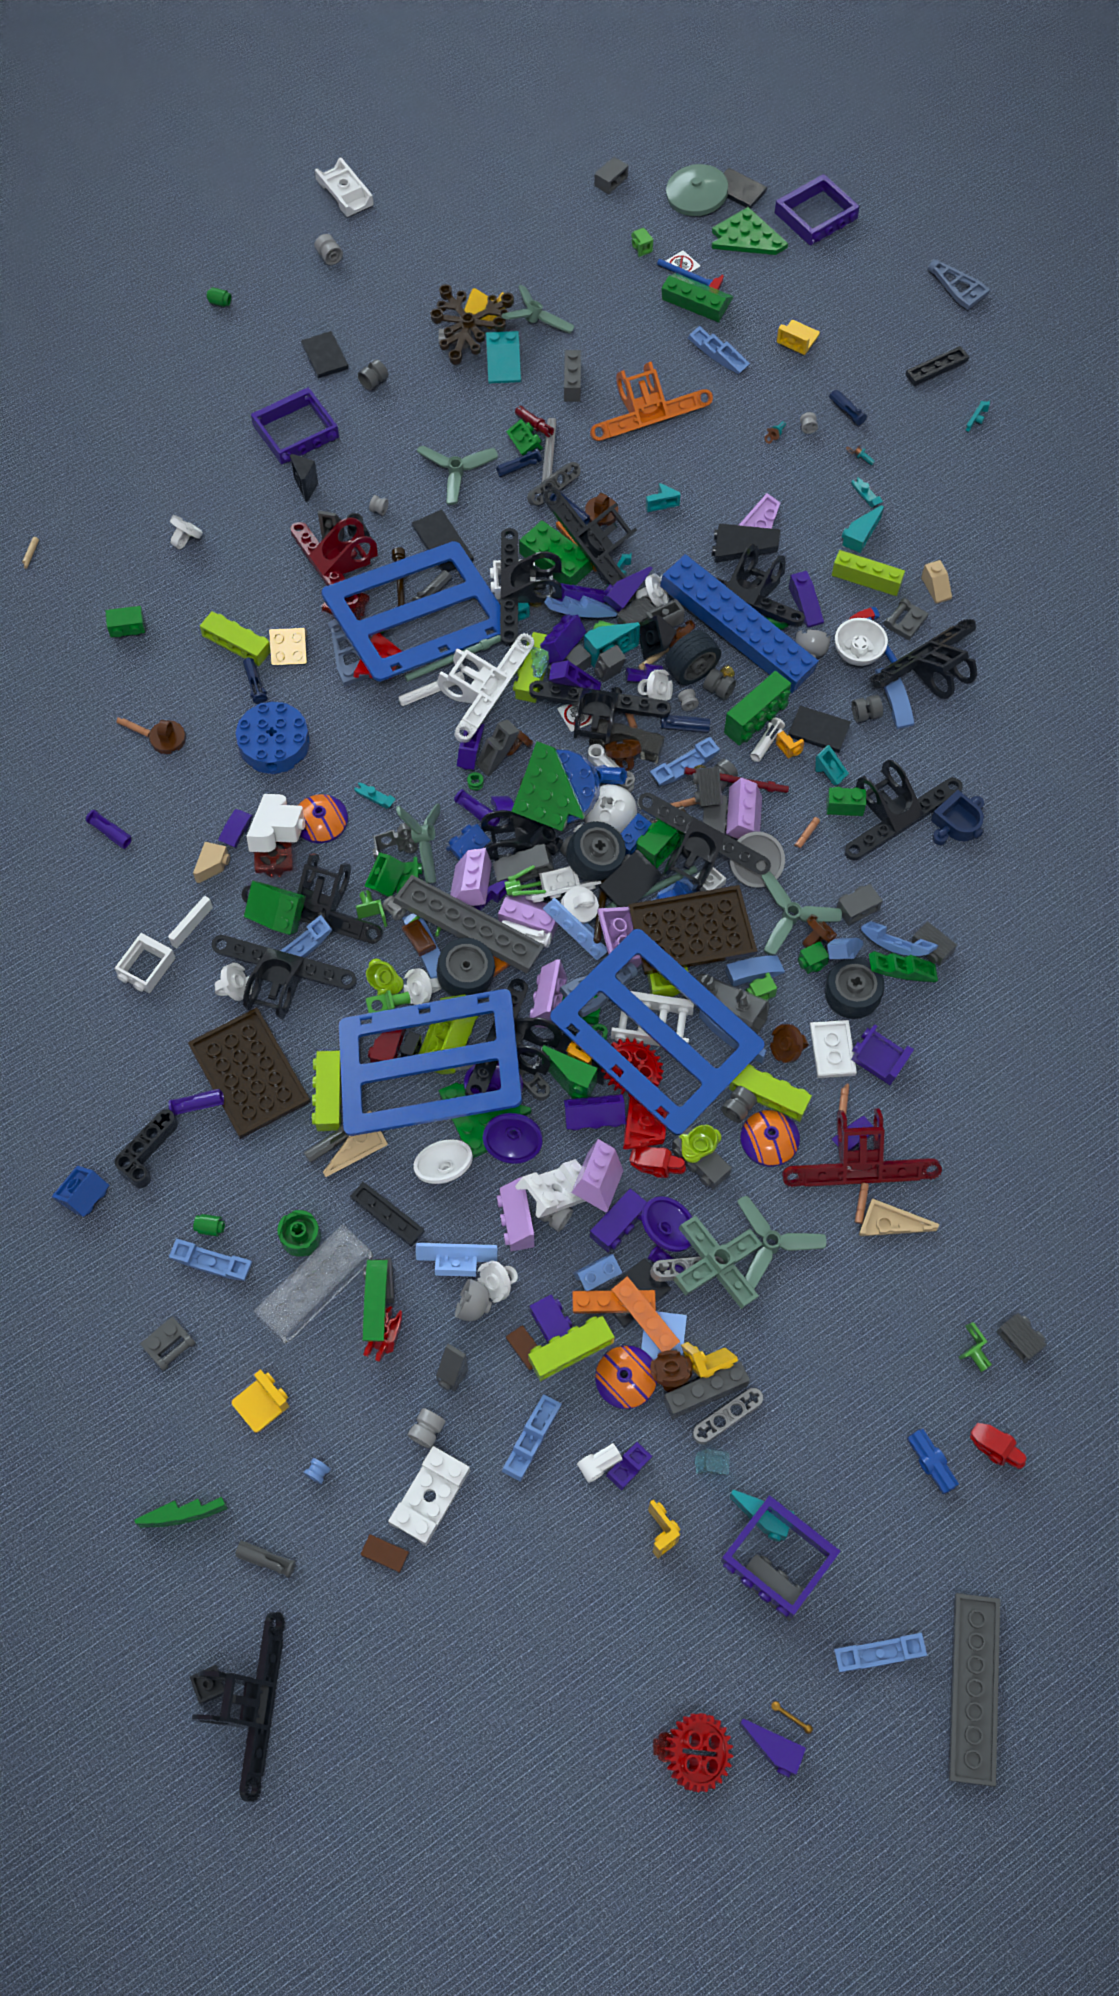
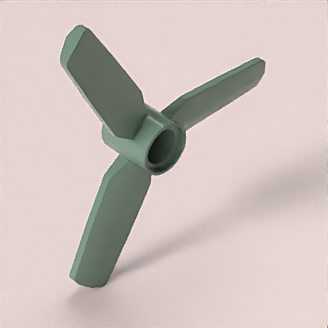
M519 285V290L527 309L504 313L501 316L507 320L524 317L532 323H536L539 318L541 321L567 333H571L574 325L547 311H543V305L533 300L528 289L523 285Z
M420 446L417 449V452L441 467L448 468L449 477L446 500L448 505L458 502L461 477L464 474L463 470H472L498 458L495 448L471 454L463 459L458 456L448 458L425 446Z
M435 804L421 826L401 806H397L398 816L411 828L413 841L419 843L426 883L436 882L432 847L429 841L434 840L436 836L434 824L441 812L440 804Z
M771 872L761 875L777 905L784 910L782 919L778 921L764 948L765 953L769 955L776 954L798 919L807 922L810 915L814 914L818 917L816 919L818 922L841 921V909L814 906L801 908L798 903L791 902L789 896ZM788 912H793L795 916L790 915Z
M748 1196L741 1197L737 1201L756 1234L763 1238L762 1248L757 1251L745 1276V1279L753 1289H755L773 1258V1254L778 1252L779 1248L786 1251L824 1249L826 1247L827 1240L824 1234L786 1233L781 1236L777 1231L770 1229V1225ZM772 1239L777 1244L771 1246L767 1243V1240Z

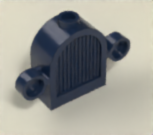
M959 790L952 794L933 812L931 822L940 828L934 832L933 842L937 845H944L947 842L948 836L962 842L970 841L974 838L978 839L984 833V830L981 828L984 821L982 812L984 806L983 798L974 796L969 799Z

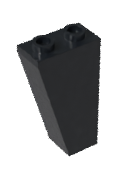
M719 523L718 529L714 531V540H717L716 546H713L712 556H715L716 563L741 559L745 549L751 544L758 546L759 555L778 552L780 529ZM751 552L748 555V557H753V552Z

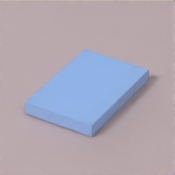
M656 1311L680 1341L671 1350L679 1351L680 1355H683L681 1344H684L687 1315ZM643 1330L641 1349L655 1360L661 1351Z

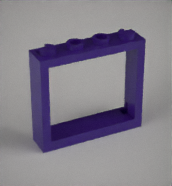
M822 174L776 200L774 213L811 246L858 219L860 206L826 175ZM824 191L845 211L812 229L791 209Z
M309 387L251 413L254 428L281 465L291 461V454L301 456L339 438L337 424ZM310 405L326 429L280 450L264 426Z
M769 1495L722 1557L721 1562L723 1567L727 1569V1572L732 1575L735 1573L741 1578L740 1581L749 1589L753 1587L759 1592L758 1596L763 1601L773 1603L777 1607L776 1611L779 1614H783L786 1618L789 1616L792 1619L838 1556L840 1550ZM767 1510L827 1557L793 1606L732 1557Z

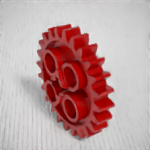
M628 1038L624 1042L619 1039L617 1043L613 1042L611 1044L648 1080L658 1087L663 1078L661 1075L664 1070L661 1069L663 1063L658 1062L661 1057L654 1056L656 1050L650 1051V1045L643 1046V1041L638 1044L636 1038L632 1042ZM616 1065L611 1069L619 1077L624 1073ZM602 1069L601 1072L606 1073L604 1079H610L608 1085L614 1084V1091L621 1089V1094H624L626 1090Z
M691 1713L690 1717L683 1716V1722H676L678 1729H670L674 1735L673 1738H666L671 1743L670 1746L664 1748V1750L670 1752V1755L665 1757V1760L671 1761L667 1770L674 1771L671 1778L678 1779L677 1784L684 1786V1789L692 1790L693 1792H708V1788H716L715 1783H723L721 1775L728 1776L725 1767H732L727 1762L728 1758H733L734 1756L728 1753V1750L733 1748V1745L727 1744L731 1736L724 1735L727 1728L720 1726L721 1721L714 1720V1716H706L703 1713ZM690 1735L692 1736L691 1743H689ZM685 1748L715 1752L716 1755H695L683 1753L682 1750ZM688 1759H689L690 1764H689V1767L687 1768V1761H688Z

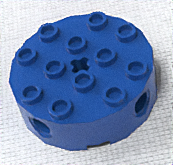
M283 702L260 703L249 709L238 721L235 732L242 759L252 766L253 769L261 773L277 774L291 770L295 764L305 758L310 745L305 718L298 709Z
M557 750L586 817L600 796V779L596 768L586 757L571 750ZM570 814L567 823L571 824L581 820V818Z

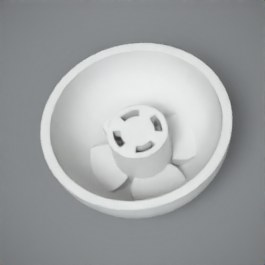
M853 618L845 621L839 626L835 634V646L838 654L843 660L855 666H866L876 662L884 654L888 643L884 629L878 623L866 618Z
M614 784L600 786V796L593 809L585 817V822H605L617 829L619 833H622L637 815L636 801L632 794L621 786Z

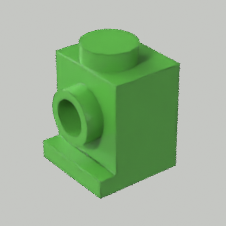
M644 227L631 234L632 246L634 249H637L639 257L653 252V238Z
M766 973L763 979L753 980L745 991L768 1000L776 996L777 987L770 974Z

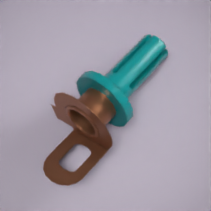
M782 421L778 426L766 429L769 433L765 436V441L770 444L773 440H777L782 434V429L786 426V423Z
M861 445L855 451L852 450L853 453L850 452L852 455L856 453L858 459L862 457L870 465H873L875 462L865 453V448L863 450L860 448Z

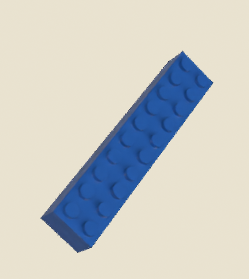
M686 554L662 575L660 584L662 589L677 599L678 602L769 675L777 671L791 682V693L815 672L818 659Z

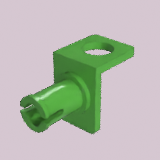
M365 890L367 897H365L364 891L359 894L362 904L356 906L358 919L381 914L384 927H387L381 901H373L369 890Z
M389 990L385 994L366 998L368 1013L379 1012L371 1007L372 1002L375 1000L382 1003L380 1011L394 1009V1006L411 1003L408 991L392 995Z
M971 1322L965 1327L977 1344L960 1355L959 1359L971 1356L982 1372L992 1365L981 1350V1346L987 1343V1340L975 1323Z

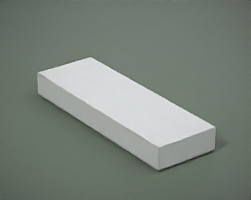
M204 896L168 936L171 945L176 949L212 910L213 907L208 897Z

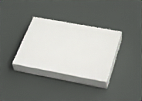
M849 1020L810 1023L817 1078L856 1076V1065L851 1060L854 1053L852 1052L853 1045Z

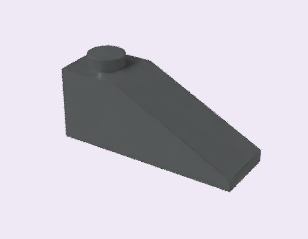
M318 511L322 540L341 521L336 513ZM344 527L338 534V540L343 541Z
M447 1344L436 1377L441 1388L446 1391L451 1389L455 1392L468 1372L466 1354Z

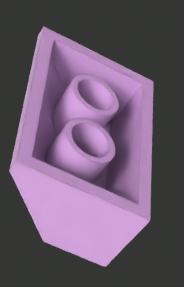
M740 778L729 787L727 835L739 839L747 833L760 832L762 795L757 783Z
M486 848L468 850L455 865L450 895L470 906L486 904L492 866Z
M525 895L506 896L498 912V920L500 922L507 920L534 930H543L546 934L550 932L552 933V939L559 925L543 910L547 903L542 901L533 903V900H527Z
M628 907L599 908L597 910L608 954L633 931ZM635 955L628 963L631 962L638 968L641 964L640 955Z
M555 960L541 968V973L537 976L538 989L534 992L533 1001L535 1004L534 1008H531L530 1018H543L551 1021L550 1014L552 1010L562 1002L563 995L560 992V987L567 983V975L561 960ZM535 1025V1027L547 1028L541 1025Z
M599 1139L595 1142L586 1155L571 1192L604 1212H607L623 1173L619 1157L613 1147Z
M522 1177L501 1187L500 1195L497 1196L498 1207H502L504 1213L500 1214L501 1224L506 1226L507 1233H504L505 1245L510 1246V1251L534 1247V1231L526 1189L517 1190L515 1187Z

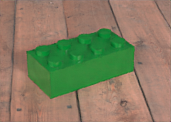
M543 520L519 540V554L525 558L537 552H551L560 557L562 573H553V578L559 583L577 585L593 570V564L579 546ZM542 558L536 560L535 565L545 570L552 568L555 562L551 559Z
M774 671L727 712L724 734L739 746L744 742H748L756 731H760L768 720L771 721L775 718L777 712L784 710L788 706L791 682L777 671Z

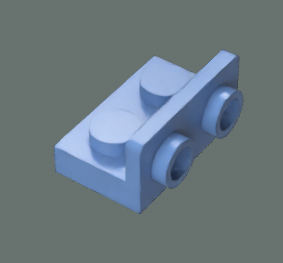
M608 1254L573 1272L576 1280L581 1281L585 1291H589L622 1273L613 1254Z

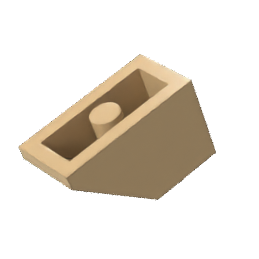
M941 560L924 565L921 578L935 603L952 599L948 573Z
M209 842L204 843L193 872L197 883H201L223 872L225 865H228L230 861V854H228L226 846Z

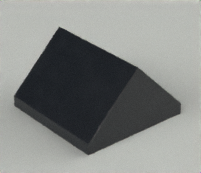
M291 454L290 460L293 477L305 502H307L318 485L315 461Z
M660 615L640 623L639 640L643 659H648L667 650L677 632Z

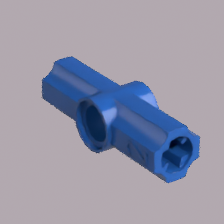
M606 765L594 766L597 774L598 772L600 774V783L625 784L627 778L625 768L608 767Z
M924 1429L916 1431L907 1438L919 1457L922 1469L927 1475H931L942 1494L948 1493L959 1485L947 1466L944 1454L939 1448H935Z

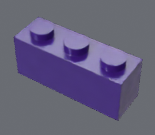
M578 614L563 616L561 621L553 627L551 633L545 636V640L540 644L548 663L563 661L585 635L586 630Z
M623 1094L564 1100L567 1129L580 1130L588 1127L597 1129L601 1126L618 1127L621 1124H626Z
M630 1188L590 1230V1238L607 1253L611 1249L615 1250L621 1244V1238L625 1234L629 1235L634 1230V1224L638 1220L642 1221V1210L647 1202Z
M552 1294L530 1305V1313L548 1344L552 1338L568 1334L567 1331L573 1327L569 1317H564L561 1310H563L560 1301L558 1299L554 1300Z

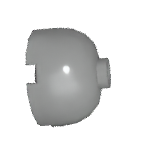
M801 630L796 632L795 642L815 658H820L827 653L831 636L826 637L827 633L818 630H807V633L802 634Z
M468 1279L461 1291L460 1303L457 1302L455 1317L471 1322L480 1319L484 1313H488L492 1304L489 1301L488 1289L480 1282Z

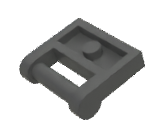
M902 598L894 613L884 621V626L910 641L928 618L929 613L911 604L908 599ZM904 610L908 611L899 625L896 624L895 621Z
M173 1316L140 1343L162 1371L168 1368L167 1365L189 1346L192 1348L196 1344ZM180 1338L184 1339L183 1342H181L177 1347H175L164 1358L161 1359L159 1357L174 1343H176Z

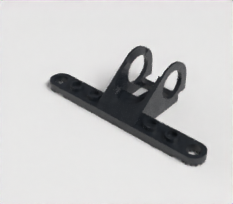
M555 487L548 488L543 493V501L607 584L614 585L617 581L626 578L609 553L633 535L637 528L635 527L631 530L615 510L618 504L615 503L586 526L560 491ZM548 493H554L556 500L550 501L547 496ZM609 513H612L627 533L614 545L607 536L618 526L613 523L603 531L597 524ZM635 593L628 601V603H631L636 598Z
M506 528L501 533L500 639L503 645L506 646L513 645L518 638V603H544L547 596L554 599H562V586L558 581H553V573H562L560 557L551 552H537L518 561V532L513 528ZM508 534H511L514 536V538L507 539L506 535L508 536ZM547 558L553 560L555 565L550 569L544 570L536 568L533 563L538 559ZM530 577H549V579L530 581ZM546 584L549 585V595H539L534 592V590H544ZM510 634L514 637L512 639H506L504 636Z
M751 544L742 554L729 582L715 577L760 614L781 623L785 622L789 626L791 625V627H799L804 624L805 615L802 612L766 598L780 584V578L785 574L786 559L784 556H778L767 572H764L754 567L758 563L759 548L757 545ZM753 552L751 563L744 571L745 561L748 555ZM780 563L777 575H772L775 566ZM750 575L757 577L752 582L746 581Z
M963 619L956 626L946 629L888 665L880 673L871 676V686L874 688L885 687L913 669L936 696L942 699L951 697L955 691L953 676H956L961 682L966 684L973 683L977 678L976 660L969 658L968 651L950 646L976 630V621L974 619ZM963 661L969 666V677H964L957 670L956 666ZM934 672L940 673L945 678L948 685L946 692L941 691L934 683Z
M534 681L529 686V694L534 699H544L550 702L577 706L573 737L576 739L577 736L603 739L609 744L616 712L646 717L653 716L662 719L668 717L671 711L669 702L660 699L544 681ZM540 687V689L542 688V691L535 692L533 689ZM663 706L666 711L661 712L658 710V707ZM582 714L593 716L591 729L598 728L600 717L609 718L607 734L579 730Z
M887 760L883 763L881 772L885 775L886 779L874 785L866 776L860 777L856 788L865 789L864 783L871 787L866 791V805L882 822L849 842L844 851L845 856H847L846 858L857 861L935 811L957 790L961 792L962 782L957 778H949L917 798L906 773L893 760ZM890 767L895 769L901 777L902 786L893 780L889 770ZM888 784L898 797L892 800L883 789H880ZM954 784L958 789L952 790L948 786ZM875 793L877 802L871 800L869 796ZM855 847V849L859 850V853L852 854L849 850Z
M507 810L486 814L481 819V829L484 832H491L492 844L486 847L490 860L498 861L502 857H509L519 851L533 848L530 836L545 824ZM497 817H507L510 819L509 823L502 826H491L488 824L490 820ZM515 832L516 838L496 842L495 834ZM500 846L514 847L515 850L509 854L498 855L497 848ZM540 876L535 878L536 882L540 881ZM542 885L537 886V890H542ZM544 898L542 902L549 903L553 898Z
M644 793L638 798L637 804L640 810L683 833L662 875L668 876L673 870L693 881L695 885L691 891L698 892L708 878L718 853L758 875L769 872L771 868L770 860L760 853L651 793ZM645 797L650 798L652 801V805L649 808L644 807L642 804V800ZM683 848L690 851L683 866L684 868L689 870L696 856L706 860L697 879L674 866ZM759 860L764 861L766 864L763 871L758 870L756 867V863Z
M316 853L309 854L307 864H304L297 894L306 896L300 921L310 924L322 915L333 932L371 944L380 941L383 936L380 926L336 912L350 879V864H341L339 872L335 873L317 867L320 856ZM309 870H312V874L307 881ZM316 872L335 878L330 896L322 894L325 880L323 876H318L314 891L310 890ZM344 872H345L343 884H342V886H341V888H340V890H339V884H340L341 878H342V876H343V874H344ZM251 885L246 886L242 890L241 896L246 903L248 900L247 892ZM370 929L377 931V938L372 939L369 937L368 932Z
M218 935L212 940V949L217 954L257 965L248 978L243 995V1005L249 1011L252 1009L253 1003L275 1009L277 1017L283 1020L285 1013H288L299 978L344 990L353 989L357 984L355 974L347 969L225 935ZM226 941L227 945L224 949H217L218 942ZM351 976L352 981L350 984L345 985L342 983L343 977ZM255 980V987L252 996L249 999L251 986ZM263 980L273 982L268 995V999L271 1000L276 999L280 985H284L278 1005L257 999ZM288 989L286 1001L282 1007L283 998Z
M513 979L507 990L512 995L519 1069L533 1075L536 1072L546 1075L551 1066V1058L542 1052L543 1045H549L557 1048L562 1037L561 1030L553 1022L543 1018H516L528 991V985L522 979ZM514 986H520L522 991H516ZM495 1019L485 1042L495 1041L497 1038ZM535 1025L547 1027L553 1032L554 1037L551 1039L540 1038L532 1032L531 1027ZM522 1039L540 1046L541 1050L522 1045ZM520 1054L528 1057H534L535 1054L538 1055L535 1065L525 1062ZM497 1060L475 1065L465 1089L466 1096L474 1095L470 1090L474 1087L480 1093L487 1091L498 1064Z
M271 1612L265 1618L256 1678L220 1671L199 1672V1677L225 1682L220 1716L193 1714L192 1720L202 1723L248 1728L239 1789L240 1797L245 1802H255V1800H258L257 1797L260 1796L259 1793H261V1777L264 1776L283 1645L282 1633L284 1631L283 1628H285V1617L280 1612ZM235 1683L244 1686L243 1696L233 1694ZM232 1703L241 1705L239 1719L230 1717Z

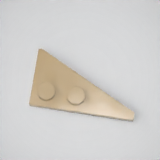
M382 1132L349 1136L323 1171L324 1176L327 1177L388 1145Z
M872 1199L859 1236L937 1231L939 1224Z

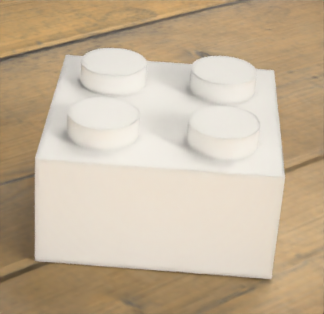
M713 867L700 890L719 889L725 885L726 878Z

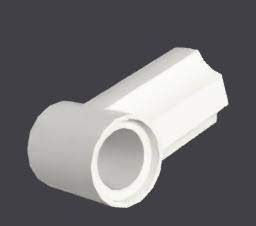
M593 744L589 747L588 761L594 766L619 767L606 755L601 745Z
M612 1443L598 1453L584 1457L577 1465L587 1482L590 1483L623 1459L616 1446Z

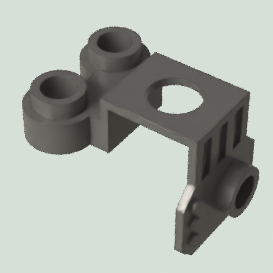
M406 823L400 824L396 833L394 830L373 836L375 848L372 851L375 860L381 849L397 845L399 851L404 850L406 853H414L418 849V844L412 839L411 828ZM385 836L391 837V841L387 844L381 842V839Z

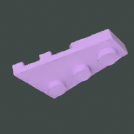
M766 493L739 525L772 528L780 502Z

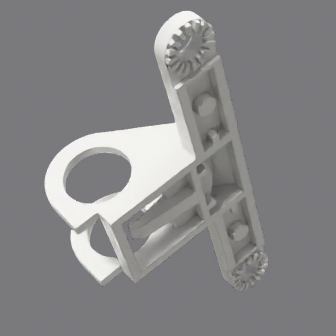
M520 634L497 668L467 649L463 652L457 648L453 657L454 668L449 675L442 671L440 672L437 683L445 695L459 702L472 703L456 727L454 734L458 741L465 743L472 739L532 650L534 640L531 635ZM521 640L528 641L530 645L523 646ZM464 659H469L475 663L479 672L462 664ZM458 668L461 669L462 673L474 679L471 685L454 675ZM445 681H451L458 685L463 695L450 691L446 687ZM466 730L469 735L464 737L460 735L459 731Z

